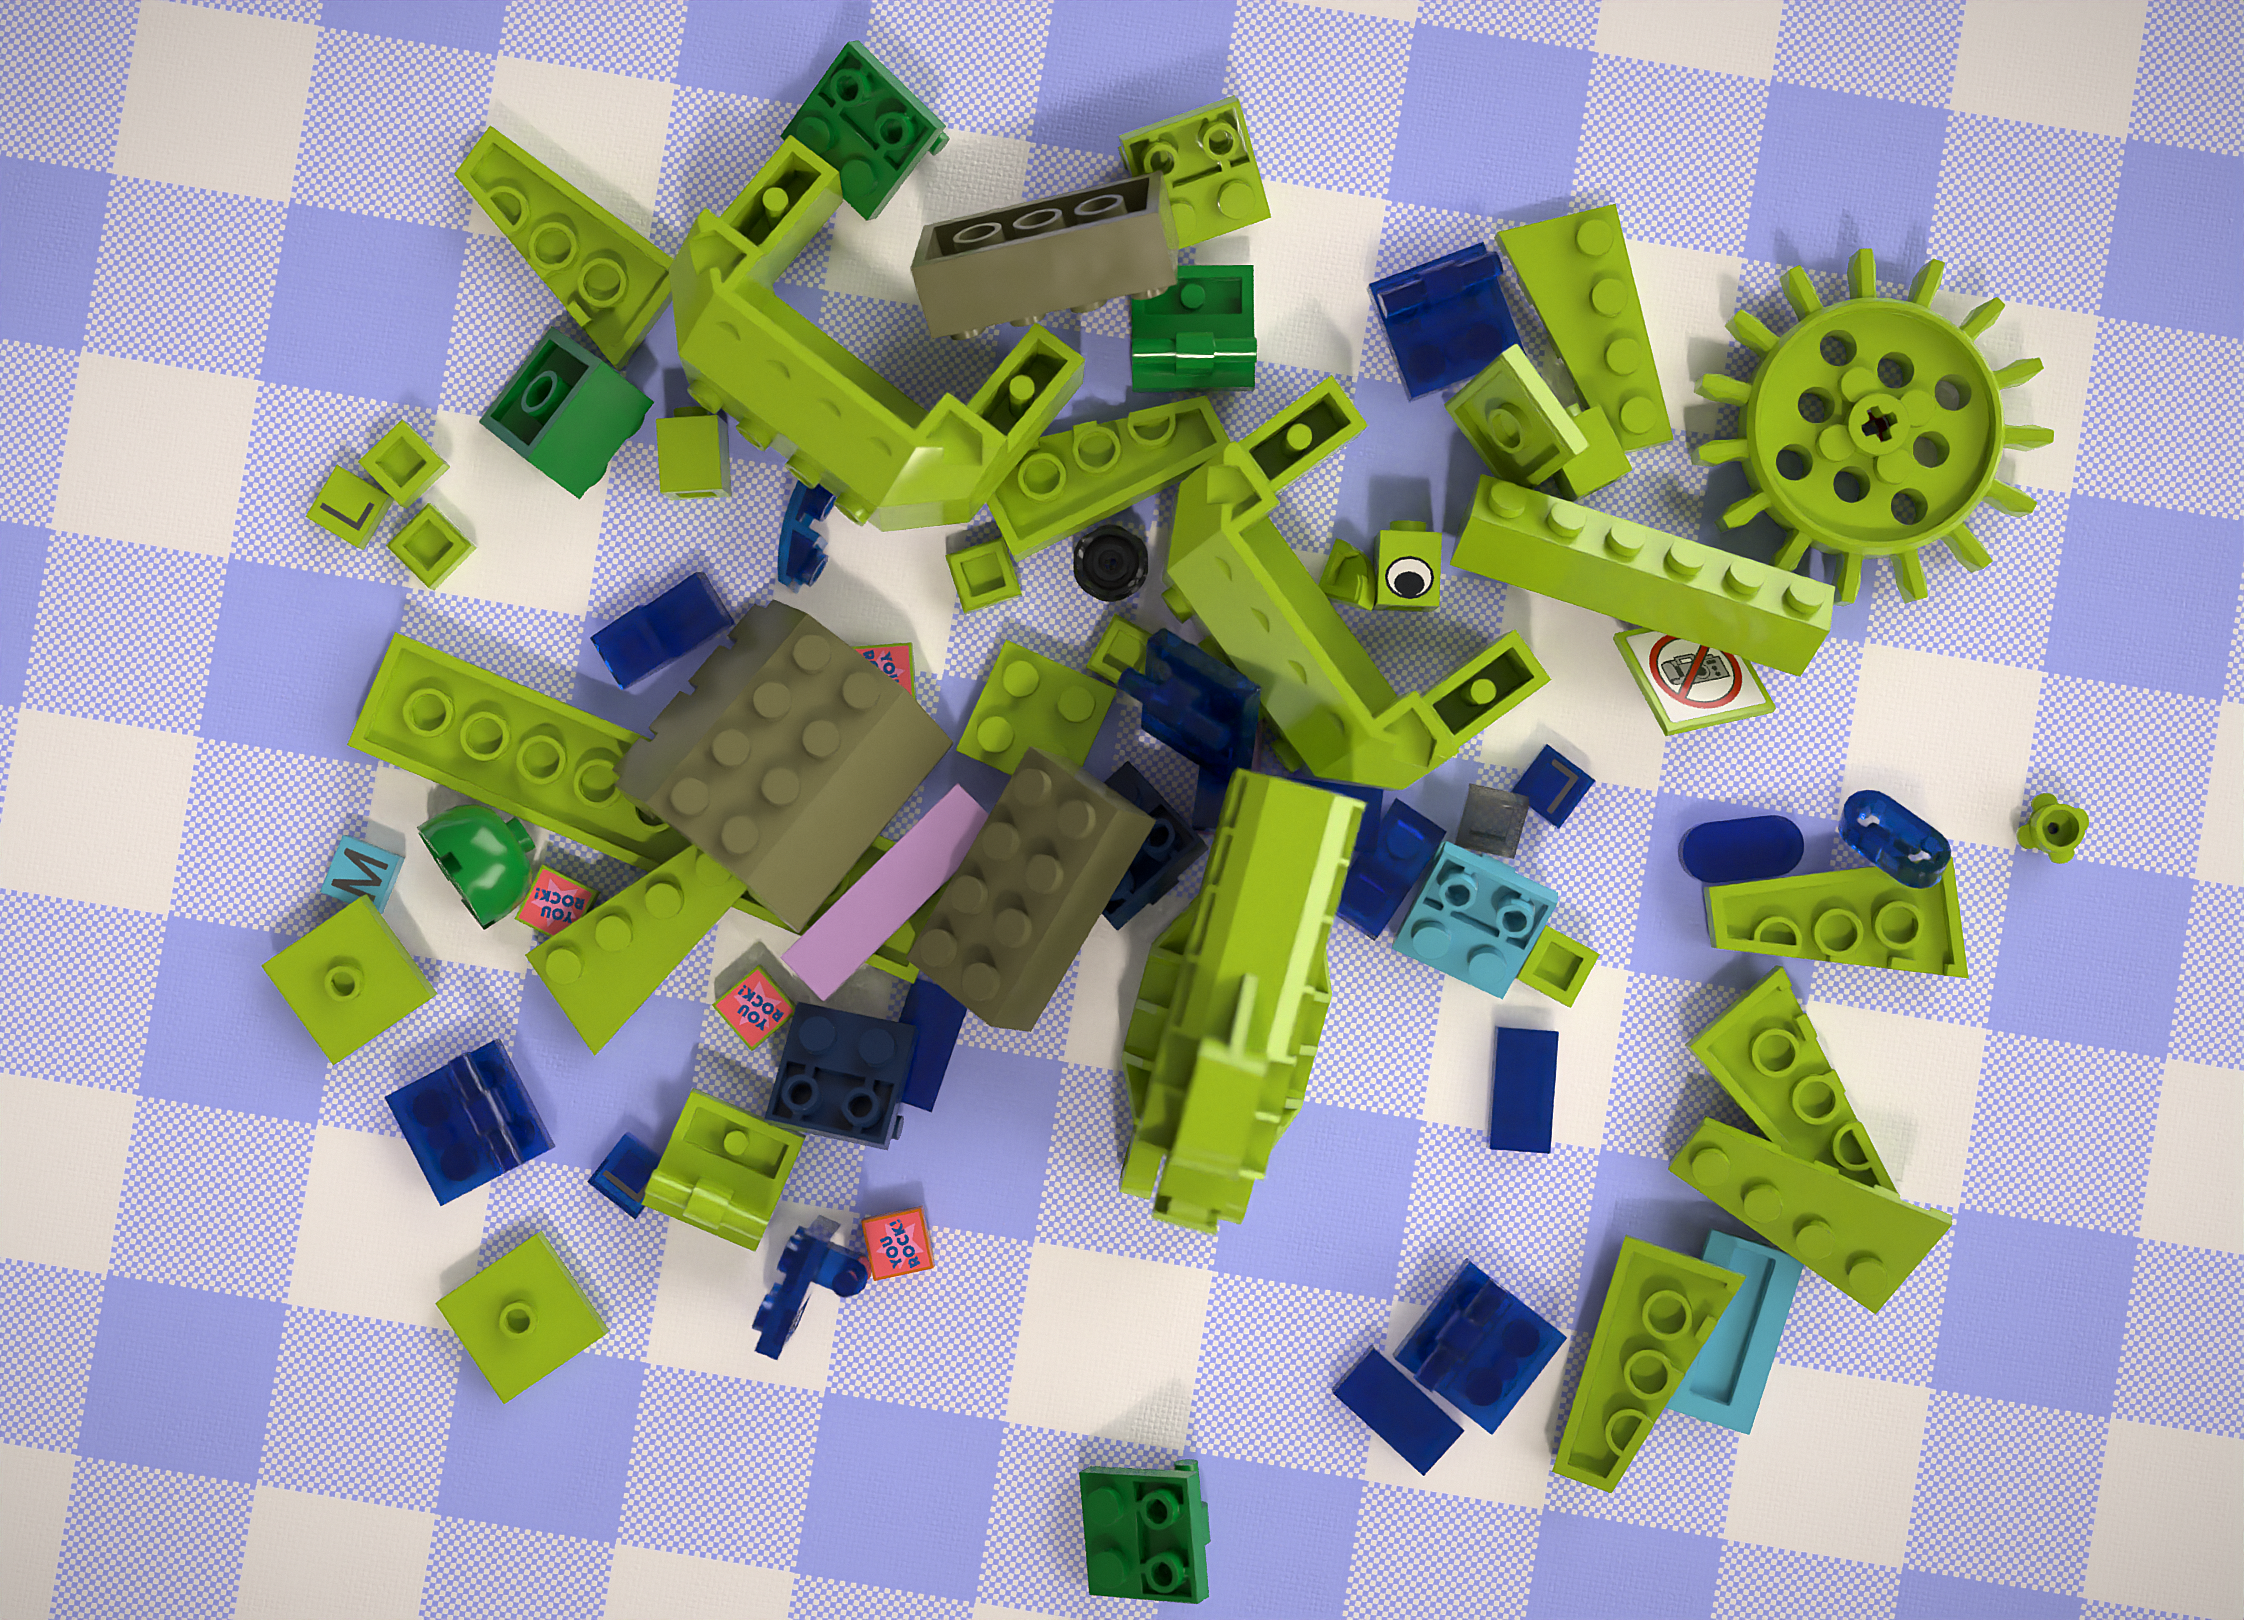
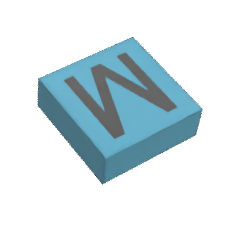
M343 835L320 892L349 904L367 894L380 914H383L405 857L353 836Z

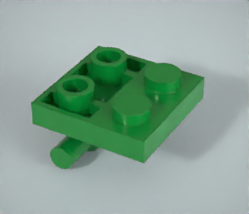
M859 40L846 43L780 135L784 141L790 135L839 171L843 199L866 221L876 219L927 151L935 156L943 150L950 140V137L943 132L946 125Z
M1178 265L1177 284L1168 286L1164 293L1142 300L1131 297L1132 393L1254 391L1255 363H1257V337H1255L1254 265Z
M1184 1459L1174 1462V1470L1090 1466L1079 1472L1089 1595L1199 1604L1209 1597L1205 1545L1211 1542L1208 1503L1201 1501L1197 1460Z

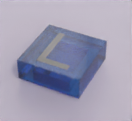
M1543 744L1507 793L1551 827L1560 829L1596 780L1550 745Z
M627 1132L587 1182L633 1219H637L647 1207L641 1204L646 1194L645 1189L662 1157L632 1133Z

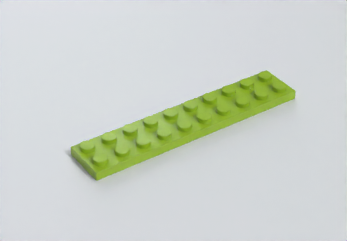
M397 632L394 633L347 746L647 872H651L692 845L690 841L658 816L652 819L627 800L614 786L619 779L612 771L615 765L640 737L648 742H651L653 739ZM879 835L799 934L752 898L748 889L732 907L802 936L897 842ZM953 876L865 963L914 984L921 970L909 962L906 957Z

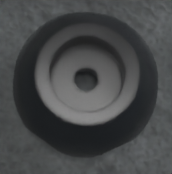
M1114 524L1103 525L1086 534L1078 541L1073 554L1074 577L1081 589L1092 597L1105 602L1121 601L1136 593L1147 578V548L1141 538L1123 527ZM1108 559H1114L1117 563V566L1112 570L1105 567V562Z

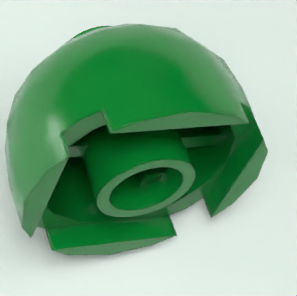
M476 804L461 805L439 813L417 827L420 838L439 869L463 898L461 899L462 903L483 930L506 917L522 903L531 888L533 871L526 853L536 847L516 817L505 823L491 808Z

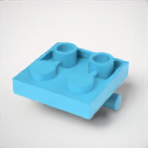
M1440 840L1430 860V863H1433L1398 928L1391 949L1503 1000L1557 906L1559 892L1515 873L1516 868L1484 853L1478 856L1448 841L1443 842Z

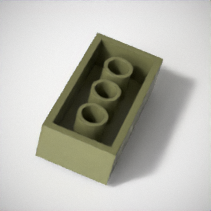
M1161 170L924 225L910 270L931 339L950 335L952 340H966L980 335L989 326L1010 322V325L1013 327L1028 326L1044 319L1046 313L1069 308L1073 313L1091 312L1104 306L1109 299L1131 295L1133 299L1137 300L1149 299L1164 293L1168 286L1177 284L1179 238L1163 172Z
M1029 746L906 959L990 1027L1031 1032L1157 820L1070 758Z

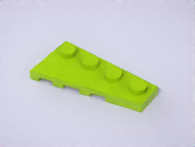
M490 125L454 175L564 305L566 310L598 346L610 363L620 372L672 302L669 268L674 259Z
M1616 203L1497 232L1494 239L1503 257L1507 256L1519 278L1518 285L1529 306L1533 305L1547 331V340L1557 359L1561 358L1574 382V391L1584 410L1586 411L1600 404L1625 454L1669 444L1673 441L1674 438Z
M1207 395L1130 412L1126 418L1097 424L1095 420L1073 425V430L1039 437L987 500L986 504L1017 563L1186 479L1230 444L1231 441Z
M692 844L526 953L525 956L595 1056L748 888Z
M1937 857L1703 887L1711 948L1969 979L1953 857Z
M1776 965L1685 1044V1047L1767 1141L1782 1146V1152L1812 1164L1814 1160L1839 1169V1175L1872 1188L1876 1184L1898 1193L1863 1123L1856 1118L1844 1094L1846 1090L1836 1070L1831 1068L1816 1039L1818 1035L1807 1013H1803L1790 988L1792 984L1783 966Z
M1708 1116L1702 1119L1672 1157L1668 1166V1170L1875 1315L1953 1225L1951 1214L1931 1206L1929 1210L1901 1200L1899 1193L1876 1184L1872 1188L1839 1175V1169L1817 1160H1814L1812 1164L1782 1152V1146Z
M1627 1234L1625 1235L1552 1469L1553 1473L1605 1492L1613 1493L1747 1275Z

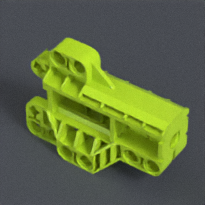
M1239 768L1232 772L1199 893L1151 943L1121 1055L1134 1125L1120 1174L1119 1192L1150 1200L1162 1156H1166L1152 1208L1151 1219L1216 1236L1218 1232L1217 1224L1219 1219L1241 1225L1247 1211L1255 1179L1264 1181L1271 1151L1301 1111L1326 1014L1332 998L1326 947L1366 803Z

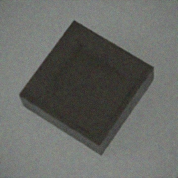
M1469 783L1454 837V845L1514 859L1529 809V796Z

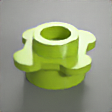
M2051 793L2036 795L2031 801L2033 811L2027 823L2020 826L2016 832L2017 841L2024 849L2036 848L2047 853L2050 861L2055 864L2067 863L2073 859L2075 855L2074 849L2084 838L2085 830L2089 826L2088 814L2082 808L2059 804L2055 795ZM2052 822L2058 827L2055 834H2051L2048 831V826Z

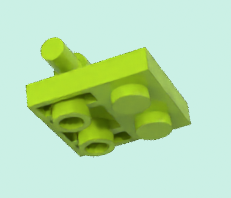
M1235 95L1118 135L1121 145L1118 146V152L1124 169L1129 171L1130 178L1162 170L1179 238V250L1272 218L1240 100Z
M693 1088L659 1165L645 1189L646 1194L641 1204L756 1252L807 1135L795 1130L771 1126L760 1115Z

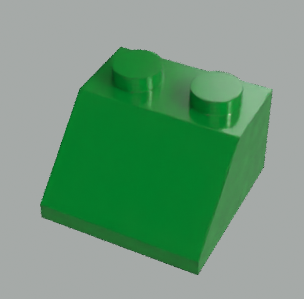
M551 326L478 422L526 461L580 500L590 487L596 485L603 478L608 462L624 441L635 435L641 428L645 414L654 404V401L600 358Z

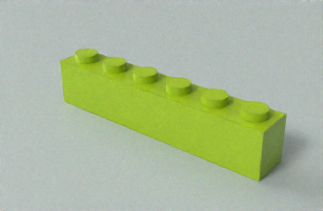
M1482 473L1459 522L1449 564L1663 634L1737 655L1751 662L1801 677L1831 629L1835 586Z

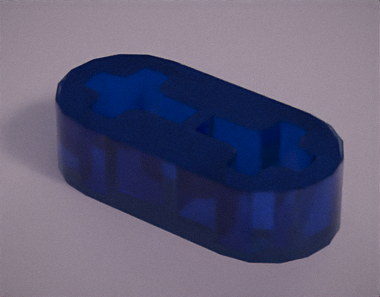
M1868 789L1857 791L1849 796L1845 802L1839 818L1838 831L1841 838L1851 848L1895 880L1910 888L1923 889L1932 887L1941 880L1951 859V847L1948 840L1938 830L1880 791ZM1871 815L1880 820L1879 824L1872 822L1867 827L1858 822L1859 818L1865 820ZM1921 851L1931 856L1930 860L1923 859L1918 863L1908 858L1910 854L1915 856Z

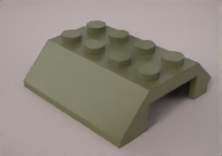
M773 599L766 608L757 604L750 608L727 635L734 643L732 648L728 649L719 644L689 679V684L696 690L691 695L679 691L648 727L656 735L653 740L648 742L640 737L612 771L619 777L614 786L627 800L650 818L654 819L658 816L745 884L752 898L799 934L953 746V741L899 683L811 615Z

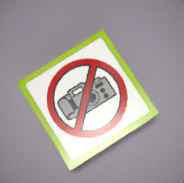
M1645 627L1618 632L1612 638L1665 737L1771 714L1777 708L1748 659Z

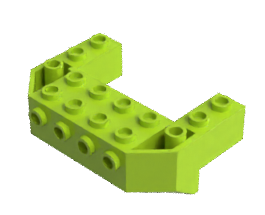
M790 135L720 217L716 216L706 207L699 213L669 268L678 356L690 384L687 391L694 400L709 412L716 414L720 409H723L739 422L736 425L737 431L757 449L765 451L771 446L788 459L784 464L786 469L805 486L814 489L819 483L836 496L837 499L833 502L836 508L858 526L863 527L868 521L881 532L969 523L1081 387L1084 378L1085 358L1037 322L1032 325L966 406L948 392L945 393L930 413L775 295L773 284L844 202L839 171Z
M1330 375L1238 443L1234 440L1180 483L1174 497L1161 579L1168 589L1160 595L1169 610L1181 624L1190 619L1204 638L1197 644L1198 649L1217 674H1220L1225 669L1229 672L1240 690L1233 694L1236 702L1253 724L1263 719L1276 737V740L1269 744V746L1290 774L1299 769L1302 775L1309 779L1385 791L1404 790L1460 752L1459 747L1552 679L1516 629L1494 639L1420 694L1413 690L1397 695L1269 518V515L1280 503L1276 496L1357 439L1369 426L1335 378Z

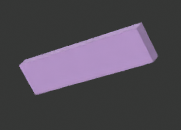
M957 783L780 958L823 1002L826 1001L956 873L989 814Z

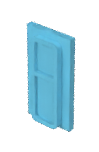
M1709 1227L1699 1259L1745 1274L1747 1277L1665 1408L1694 1417L1700 1422L1707 1421L1750 1435L1804 1265L1788 1253L1762 1244L1758 1240H1749Z

